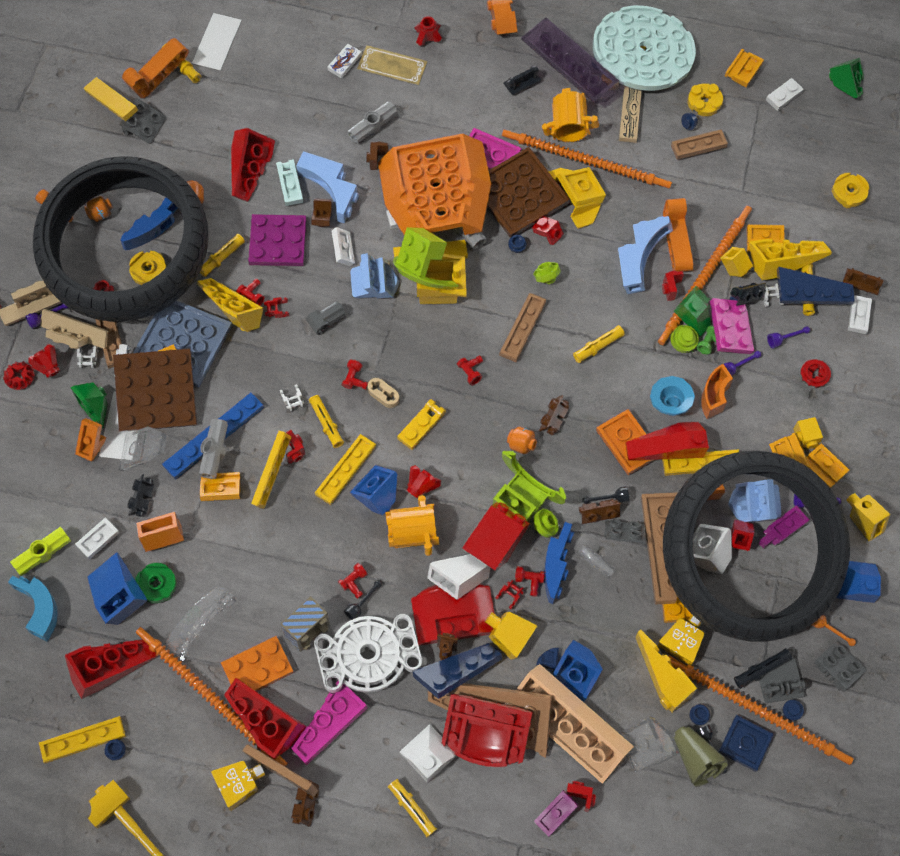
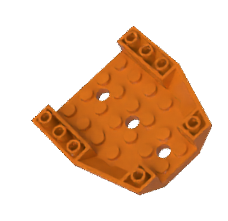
M462 133L393 147L378 162L385 206L403 235H405L407 227L424 228L430 233L463 227L464 235L482 232L491 189L482 141ZM428 155H435L433 158H426ZM433 183H440L437 187L431 186ZM440 211L446 212L442 216L437 215Z

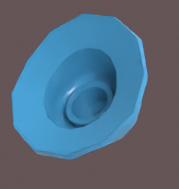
M674 376L660 378L652 386L650 394L653 407L661 413L670 416L686 413L693 406L695 398L692 387L683 378Z

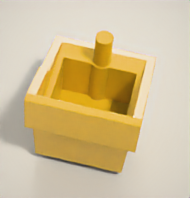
M443 254L442 260H430L425 277L453 281L459 286L454 289H439L417 283V297H419L420 304H456L458 296L466 297L465 256Z

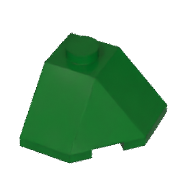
M860 58L830 68L829 78L835 87L853 98L863 95V88L860 87V84L864 80V73Z
M695 286L676 307L674 312L687 326L692 327L697 332L698 337H701L707 327L711 325L709 298Z
M93 382L73 385L71 390L78 404L92 421L101 424L103 429L108 406L105 398L107 393L101 386L97 387Z

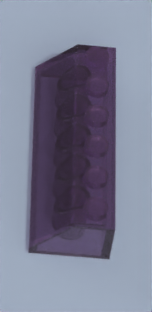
M544 18L521 37L524 43L580 92L584 93L594 104L606 103L618 93L619 80L548 18Z

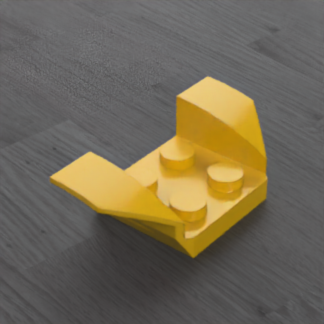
M590 167L574 171L564 168L548 171L558 184L561 183L575 208L570 217L577 229L593 224L606 194Z

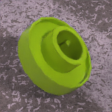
M544 262L538 266L533 275L537 282L551 284L556 281L561 269L558 263Z
M687 325L677 327L670 337L673 348L681 353L691 352L698 345L699 341L697 332Z
M541 509L534 515V528L538 533L546 538L557 534L559 530L558 521L551 511Z

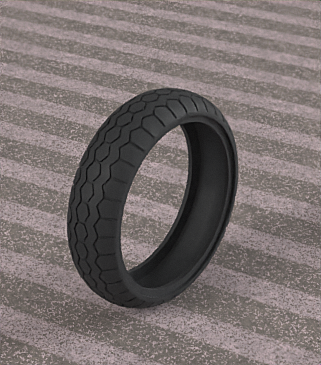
M119 156L104 158L88 163L71 172L48 194L38 212L34 225V259L39 274L47 288L59 301L75 312L102 321L123 322L138 320L169 307L182 297L194 283L202 269L207 254L208 223L197 194L173 170L160 163L139 157ZM140 188L166 197L179 208L184 220L183 237L180 247L171 263L159 275L145 284L122 291H98L78 284L63 272L60 262V244L64 230L79 208L94 197L116 189Z
M743 451L725 455L708 463L685 482L675 496L666 517L663 532V557L668 578L676 595L696 619L715 632L730 638L751 642H766L783 639L806 629L829 609L845 581L850 559V538L845 515L837 498L815 472L802 463L781 454L767 451ZM743 474L767 477L790 489L808 510L814 523L818 542L815 570L803 593L796 601L782 611L755 619L732 612L710 594L699 576L693 555L694 527L704 503L722 484Z

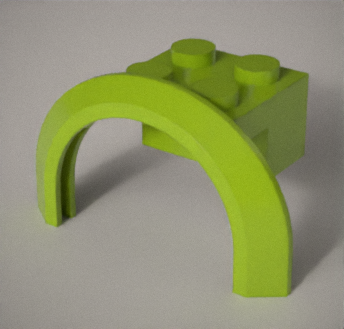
M407 227L399 255L393 259L397 271L416 283L433 288L454 289L459 286L453 281L425 277L430 260H442L447 242L424 228Z
M502 452L503 461L515 476L508 485L504 484L493 498V504L496 502L504 503L510 508V511L515 514H521L529 522L547 499L557 504H564L566 502V495L562 487L559 488V491H555L544 486L522 468L516 459L515 452Z

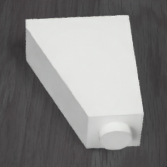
M468 554L430 563L427 579L458 600L488 579L491 567L473 555Z

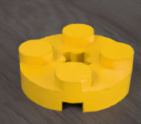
M716 84L694 85L688 95V106L692 111L698 112L700 116H712L721 108L723 95ZM702 98H707V99H709V100H708V102H705L704 100H701V99H702Z
M844 173L836 178L832 187V193L834 198L843 207H856L865 202L868 196L869 184L861 175L857 174L855 176L850 175L851 173ZM847 187H849L850 189L853 188L854 191H853V192H849V191L847 190V189H848Z
M155 251L139 252L132 257L129 263L130 275L139 285L152 280L166 268L164 258ZM150 265L152 266V267H151V270L145 271V269H144L145 266H147V267H149Z

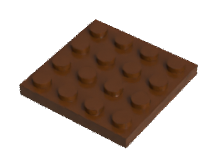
M530 147L525 148L488 170L491 189L487 208L510 238L570 202L569 197Z
M191 349L113 355L119 431L197 425Z

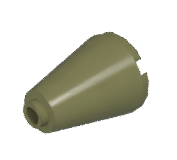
M683 726L675 732V744L690 781L695 787L709 783L707 781L708 778L713 776L715 779L728 766L726 758L691 727L686 728Z

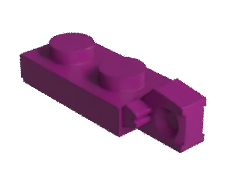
M796 505L767 527L763 532L766 536L761 539L759 545L764 549L771 543L775 546L778 543L780 544L809 522L808 517Z

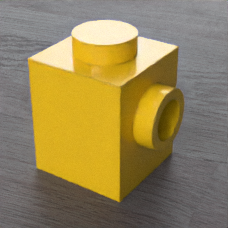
M732 247L721 257L728 274L731 276L742 277L753 267L744 248Z
M816 417L797 421L793 428L802 448H816L823 439Z

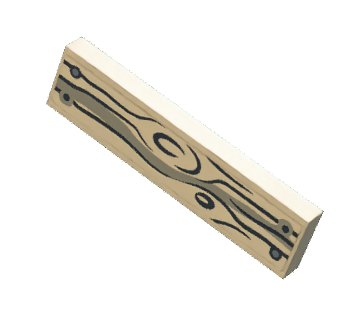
M625 85L619 141L636 143L641 90Z

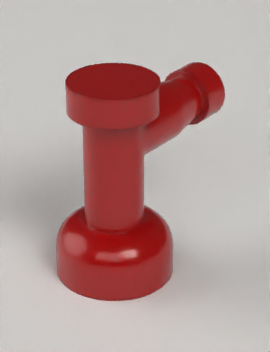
M256 278L247 287L243 284L240 285L236 293L243 295L259 306L263 304L265 299L260 293H252L260 285V281Z
M480 355L470 361L462 358L457 362V366L462 368L468 375L467 381L471 386L476 385L482 379L480 372L472 370V367L483 362Z
M356 360L348 361L347 367L349 371L346 379L341 384L344 388L352 389L354 385L366 390L368 383L354 378L356 372L362 369L363 365Z
M360 563L354 565V571L345 579L338 581V584L344 591L349 589L355 594L357 599L363 593L358 589L354 581L358 577L365 578L368 575Z
M517 566L515 582H522L523 579L531 580L530 596L538 597L537 591L539 583L544 581V571H540V573L524 571L523 567Z

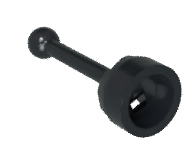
M628 487L618 488L615 494L590 498L585 496L582 498V502L588 504L590 501L616 498L619 502H629Z
M376 580L374 586L358 604L354 603L347 606L344 610L345 615L351 620L360 617L362 613L360 607L377 588L382 586V582Z
M710 724L695 731L714 747L711 742L713 731ZM726 767V769H725L721 774H726V773H727V771H728L727 767Z

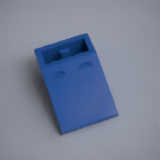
M118 552L87 577L95 607L105 624L119 625L147 601V598Z

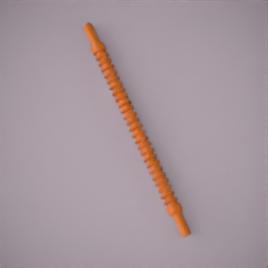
M505 129L502 132L503 137L516 140L519 144L531 145L532 148L535 146L536 149L541 148V151L545 149L546 152L550 151L551 154L555 152V155L560 154V157L564 155L565 158L570 157V160L574 158V161L579 160V163L583 161L584 164L589 163V166L593 164L594 167L598 166L599 169L601 167L603 170L608 169V172L610 170L613 173L618 172V175L622 173V176L627 175L628 178L631 176L632 179L637 178V181L641 179L642 182L646 181L649 185L656 184L670 189L672 184L671 181L655 177V174L649 173L648 175L647 172L642 173V170L638 172L637 169L632 170V167L629 169L627 166L623 167L622 164L620 166L618 163L613 164V161H603V158L600 160L598 156L594 158L593 155L589 156L588 153L584 155V152H575L574 149L570 150L569 147L565 149V146H556L555 143L552 145L550 141L546 143V140H536V137L531 138V135L527 137V134H517Z
M746 206L740 216L733 221L728 232H726V236L718 244L716 251L713 252V255H711V258L706 263V266L703 267L701 274L698 275L696 282L690 287L685 297L695 286L702 290L703 286L706 285L708 278L711 277L718 263L721 262V257L728 251L733 240L736 239V236L744 227V221L752 211L750 206ZM673 313V317L665 325L666 329L658 340L660 345H664L671 333L680 325L682 320L676 313Z
M142 627L136 631V634L149 645V649L152 652H156V656L160 655L161 660L165 659L164 663H169L168 666L173 667L172 670L177 671V675L181 674V679L185 678V683L189 682L190 687L194 686L193 690H198L197 693L202 694V698H206V702H211L210 706H215L214 709L219 710V714L223 713V718H228L227 722L231 721L232 726L236 725V730L240 729V734L244 733V737H248L249 742L253 741V746L257 745L251 733L244 726L245 724L240 716H237L236 712H232L233 709L228 708V704H224V700H219L220 696H215L216 693L211 692V688L207 689V684L203 685V680L199 681V677H195V673H190L191 669H186L187 666L182 665V661L178 662V657L174 658V654H170V650H165L166 646H162L161 641L155 640ZM261 749V752L263 754L267 755L268 757L280 763L281 765L285 767L288 765V762H286L281 756L274 759Z
M668 656L671 659L672 666L676 669L680 668L688 678L696 679L697 683H702V686L707 685V689L712 688L713 692L717 691L718 695L723 694V698L728 697L729 701L732 699L734 704L736 702L739 703V707L744 706L745 710L748 708L750 713L753 711L755 712L754 715L759 714L760 718H765V721L770 720V724L775 723L776 727H781V730L786 729V733L791 732L792 736H797V739L802 738V742L807 741L808 745H813V748L818 747V750H823L825 755H832L848 765L852 764L854 758L836 749L834 744L830 742L827 744L826 740L821 741V737L816 738L815 734H810V731L805 732L804 728H799V725L794 726V722L789 723L788 719H783V716L778 717V713L773 714L772 710H767V707L762 708V704L757 705V702H752L751 698L746 699V695L741 696L740 692L738 694L735 693V689L730 690V686L726 688L724 683L721 685L719 684L720 681L715 682L714 678L710 679L709 675H704V672L699 673V669L694 670V666L690 664L685 665L675 658Z

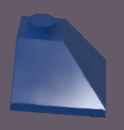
M375 465L350 493L372 512L383 515L390 510L396 500L398 474L396 471Z
M849 561L845 581L836 598L875 603L881 596V576L876 564Z
M573 640L565 650L552 675L581 701L585 702L603 669L590 649Z

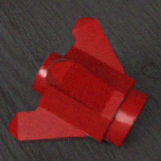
M430 16L424 17L414 27L419 33L416 43L422 46L426 41L440 42L442 37L438 30L441 25Z
M48 344L44 349L28 358V363L32 365V368L41 372L47 378L56 375L60 371L57 364L55 347L51 344Z
M413 465L410 467L409 487L406 491L418 498L440 487L441 480L433 477L426 470L423 469L421 471L420 468Z

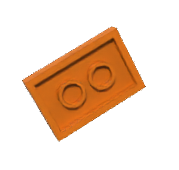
M629 409L596 428L597 433L627 475L654 461H628L626 441L646 435Z
M277 636L221 662L230 684H232L235 678H238L256 691L294 673Z

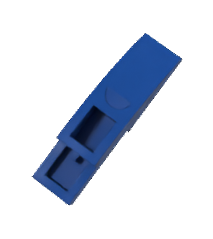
M165 198L161 206L151 213L150 218L143 214L140 219L134 222L130 230L122 235L120 241L123 249L127 251L142 246L165 232L175 222L173 214L178 207Z
M567 522L564 523L559 539L551 537L545 559L544 582L547 598L551 604L554 603L555 598L559 599L563 589L559 587L561 580L566 581L569 572L566 569L567 562L564 561L568 551L565 549L567 542L571 543L574 532L571 531L572 524Z

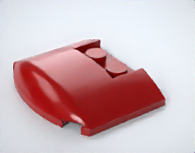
M479 584L458 600L437 585L430 586L411 598L418 646L437 643L438 634L449 633L454 635V638L460 640L490 635L494 629L485 622L491 612L494 613L491 591L487 585Z
M451 694L441 743L444 746L447 744L455 752L456 756L482 766L506 767L516 762L518 764L522 763L533 712L515 706L511 707L476 699L472 696Z

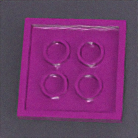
M252 214L249 265L304 266L306 215Z

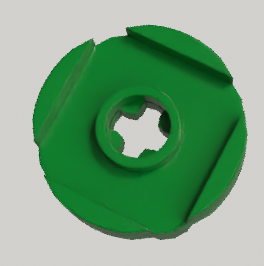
M162 563L148 564L146 568L137 574L135 579L149 603H161L170 600L176 589L177 582L174 573L168 566ZM158 579L161 584L154 588L151 582Z

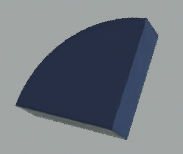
M551 648L545 651L538 658L536 666L540 664L544 668L556 669L559 648Z

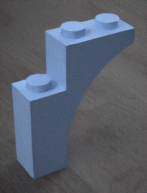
M303 151L296 165L298 176L310 179L322 186L330 194L336 205L337 221L345 223L346 218L351 216L353 203H356L359 197L357 185L344 181L346 173L344 172L343 164Z
M662 216L654 220L633 224L636 244H626L618 248L623 286L627 294L645 290L644 270L649 254L663 237L673 231L669 216Z

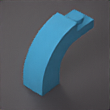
M12 575L8 581L11 587L31 597L35 603L33 616L25 628L30 634L47 642L57 622V606L53 596L46 586L35 577L30 582L22 576L17 578Z

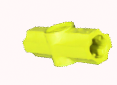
M59 527L42 540L34 541L28 550L10 561V563L19 575L22 576L38 564L49 561L52 554L70 543L71 540L64 530ZM45 549L42 554H37L38 550Z

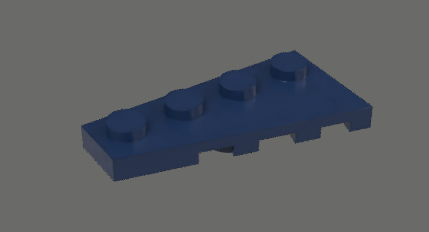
M783 267L777 268L779 299L782 304L852 305L855 302L852 284Z
M487 643L412 671L413 677L435 697L440 699L502 660V653Z

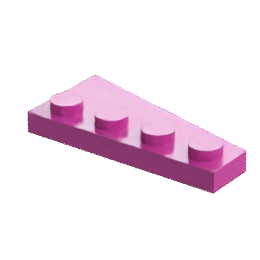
M344 684L338 692H329L324 704L313 716L314 719L310 725L304 729L292 747L293 752L308 765L368 708L367 705Z

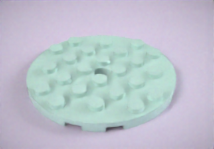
M649 6L622 7L620 11L611 12L606 15L597 26L593 38V53L601 69L618 83L636 90H662L676 85L690 72L696 54L695 43L691 33L686 31L679 19L673 15L670 17L662 13L663 10ZM640 46H646V51H644V49H642Z

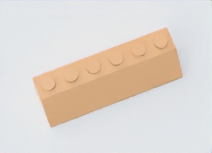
M540 664L527 674L516 689L517 691L552 695L549 737L602 784L634 747Z

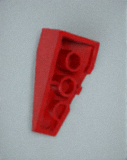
M249 128L234 131L231 146L232 196L245 202L249 201L257 186L260 175H263L267 162H270L275 140Z
M679 422L626 441L625 443L628 461L703 458L709 449L706 430L699 422Z
M143 639L125 641L123 644L111 645L108 643L97 647L84 646L65 654L71 681L81 699L104 689L158 657L156 652H152L149 649V645Z
M238 678L234 679L224 694L236 714L244 722L246 729L255 739L257 746L274 759L293 746L307 727Z

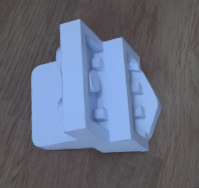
M368 253L362 254L360 266L352 268L350 271L352 296L355 298H393L400 283L396 273L391 268L390 262L383 257L375 259Z
M772 479L736 484L728 505L739 521L759 522L777 519L781 517L779 486L774 485Z

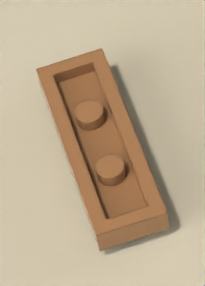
M721 129L672 141L671 147L678 160L726 148L728 143Z

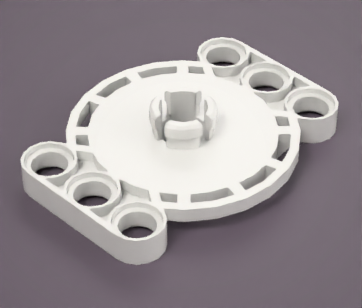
M406 614L396 616L393 624L380 617H358L344 624L337 631L333 639L327 634H320L314 641L324 687L330 693L338 692L343 684L360 692L380 691L393 684L402 674L404 668L412 672L422 666V657L412 620ZM404 619L409 625L405 629H400L397 626V622ZM410 638L414 644L410 648H405L402 645V641ZM320 640H328L329 646L326 649L319 648L318 642ZM365 647L375 652L376 655L372 659L361 657ZM415 657L418 659L419 664L416 667H410L407 664V660ZM325 659H332L334 665L331 668H325L322 665ZM394 672H396L397 674L390 681L387 682L386 679H388ZM330 678H337L339 684L337 687L331 688L327 685ZM353 682H355L357 684L365 685V688L357 687L352 684ZM381 682L383 683V685H380L378 687L370 688V685H375Z

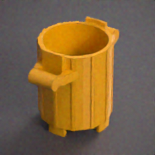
M571 88L562 89V93L553 97V121L542 125L545 136L552 135L554 140L557 138V140L563 142H576L590 135L591 129L598 128L599 121L597 116H587V103L584 93L581 94L571 91Z
M421 495L418 497L419 507L390 510V512H385L389 532V547L403 548L424 545L425 555H432V546L439 545V537L436 536L434 504H426V497Z

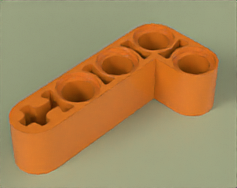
M173 38L138 72L132 67L126 69L122 79L140 98H146L188 56L189 50L176 38Z
M668 199L664 205L663 217L669 216L673 231L666 235L672 270L692 271L693 258L685 222L687 212L686 199Z

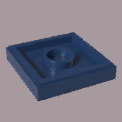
M736 715L718 752L757 772L774 734Z

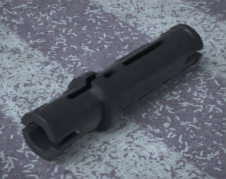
M785 648L756 666L751 665L747 671L735 676L734 682L739 689L754 680L757 682L761 679V676L792 660V656L788 649Z

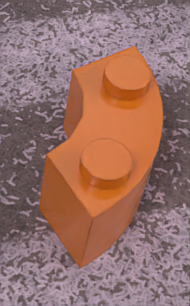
M512 0L487 1V9L491 12L493 18L491 20V28L497 35L517 32L515 11H512L510 5L513 4Z
M724 364L718 366L710 374L702 393L701 404L706 419L723 412L727 403L724 393L730 388L733 378Z

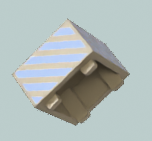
M310 596L280 625L284 636L301 652L303 649L307 650L310 648V643L321 632L326 633L329 630L328 626L330 623L328 613Z

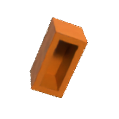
M175 512L136 523L138 537L145 552L184 541L182 526Z

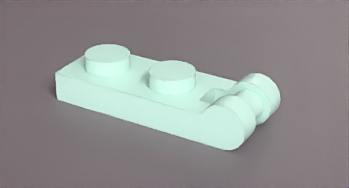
M294 159L288 160L286 163L277 162L276 165L285 205L303 203Z

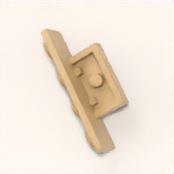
M38 281L31 286L11 293L15 303L0 309V316L4 325L8 326L25 319V315L42 312V310L49 309L62 302L52 294L44 281Z
M47 309L42 310L41 327L48 329L46 330V337L54 342L67 344L73 349H79L88 343L103 349L107 347L108 330Z

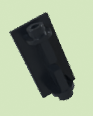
M531 66L530 69L515 77L508 78L503 84L513 96L541 81L537 74L539 69L537 66Z
M751 283L750 285L743 286V288L734 287L730 294L738 300L737 306L758 301L764 295L766 283Z
M144 474L139 479H135L132 490L135 492L127 504V508L130 509L129 516L136 512V516L144 517V514L147 513L150 500L143 499V496L151 497L154 483L150 478L143 480Z

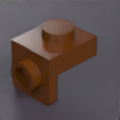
M381 141L371 142L370 152H367L366 163H370V170H377L378 155H386L389 152L388 143Z
M315 198L313 201L314 210L311 225L319 227L330 226L332 200Z

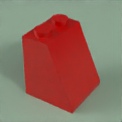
M496 502L490 506L462 547V549L493 570H497L508 562L530 524L524 516L513 513L506 504Z

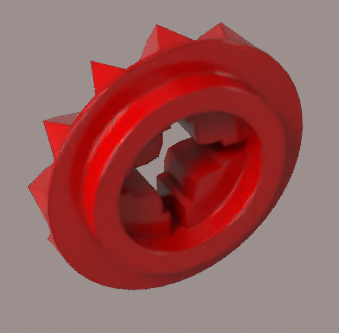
M817 359L806 361L800 372L802 381H805L808 386H815V388L823 387L829 382L831 377L828 365ZM819 369L818 376L812 378L813 373Z
M15 361L14 364L8 365V368L4 371L3 379L9 388L21 390L32 383L34 370L24 361ZM14 372L21 373L23 379L16 377Z

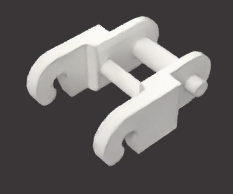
M777 283L775 286H765L763 295L765 307L769 306V302H767L768 297L776 296L779 298ZM775 290L776 293L769 294L768 291Z
M82 347L77 349V359L79 361L77 365H79V368L91 365V368H94V365H96L94 361H97L98 347H93L91 355H82ZM83 358H91V361L83 362Z
M297 384L295 385L296 396L287 398L284 396L283 391L280 390L285 405L288 404L286 407L290 411H292L293 407L299 405L303 407L302 403L304 401H301L302 395ZM298 399V402L289 403L290 400Z

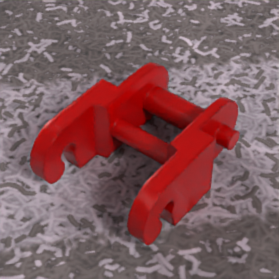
M281 297L264 302V305L267 306L265 316H275V318L288 317V311L283 314V311H278V305L287 303L288 298L285 297L282 300ZM271 306H275L274 311H271Z
M514 580L508 581V585H504L495 597L498 600L503 593H508L512 596L514 601L509 606V609L516 605L520 599L519 595L524 593L523 587L519 588L513 584ZM510 587L517 591V594L514 595L508 589Z

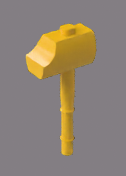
M114 780L106 786L101 785L95 791L96 795L89 801L91 805L89 821L98 829L114 814L127 830L136 837L135 839L139 840L151 856H164L122 807L130 800L127 794Z

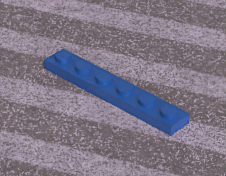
M249 393L218 418L227 421L228 427L225 439L264 408L263 404L252 393ZM210 426L162 464L175 480L203 458L200 448L203 440L208 436Z

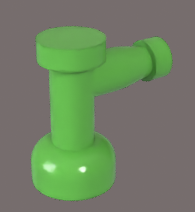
M713 326L707 327L704 341H700L696 347L702 354H710L712 350L710 343L711 341L716 342Z

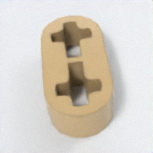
M373 378L368 382V392L373 398L387 408H394L398 405L399 394L395 389L379 378ZM373 385H374V386H378V385H379L380 390H378V389L373 390ZM387 396H388V397L394 396V401H393V400L387 401Z

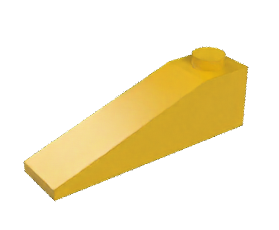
M763 239L749 242L753 268L761 280L777 278L778 267L797 270L832 254V251L824 241L790 243L789 240H783V243L773 242L772 239Z
M212 278L197 282V285L227 318L242 331L250 332L260 327L263 307Z
M640 630L635 638L660 698V703L666 710L669 709L673 713L691 699L697 688L680 668L676 670L673 668L671 659L667 655H660L658 653L659 648Z

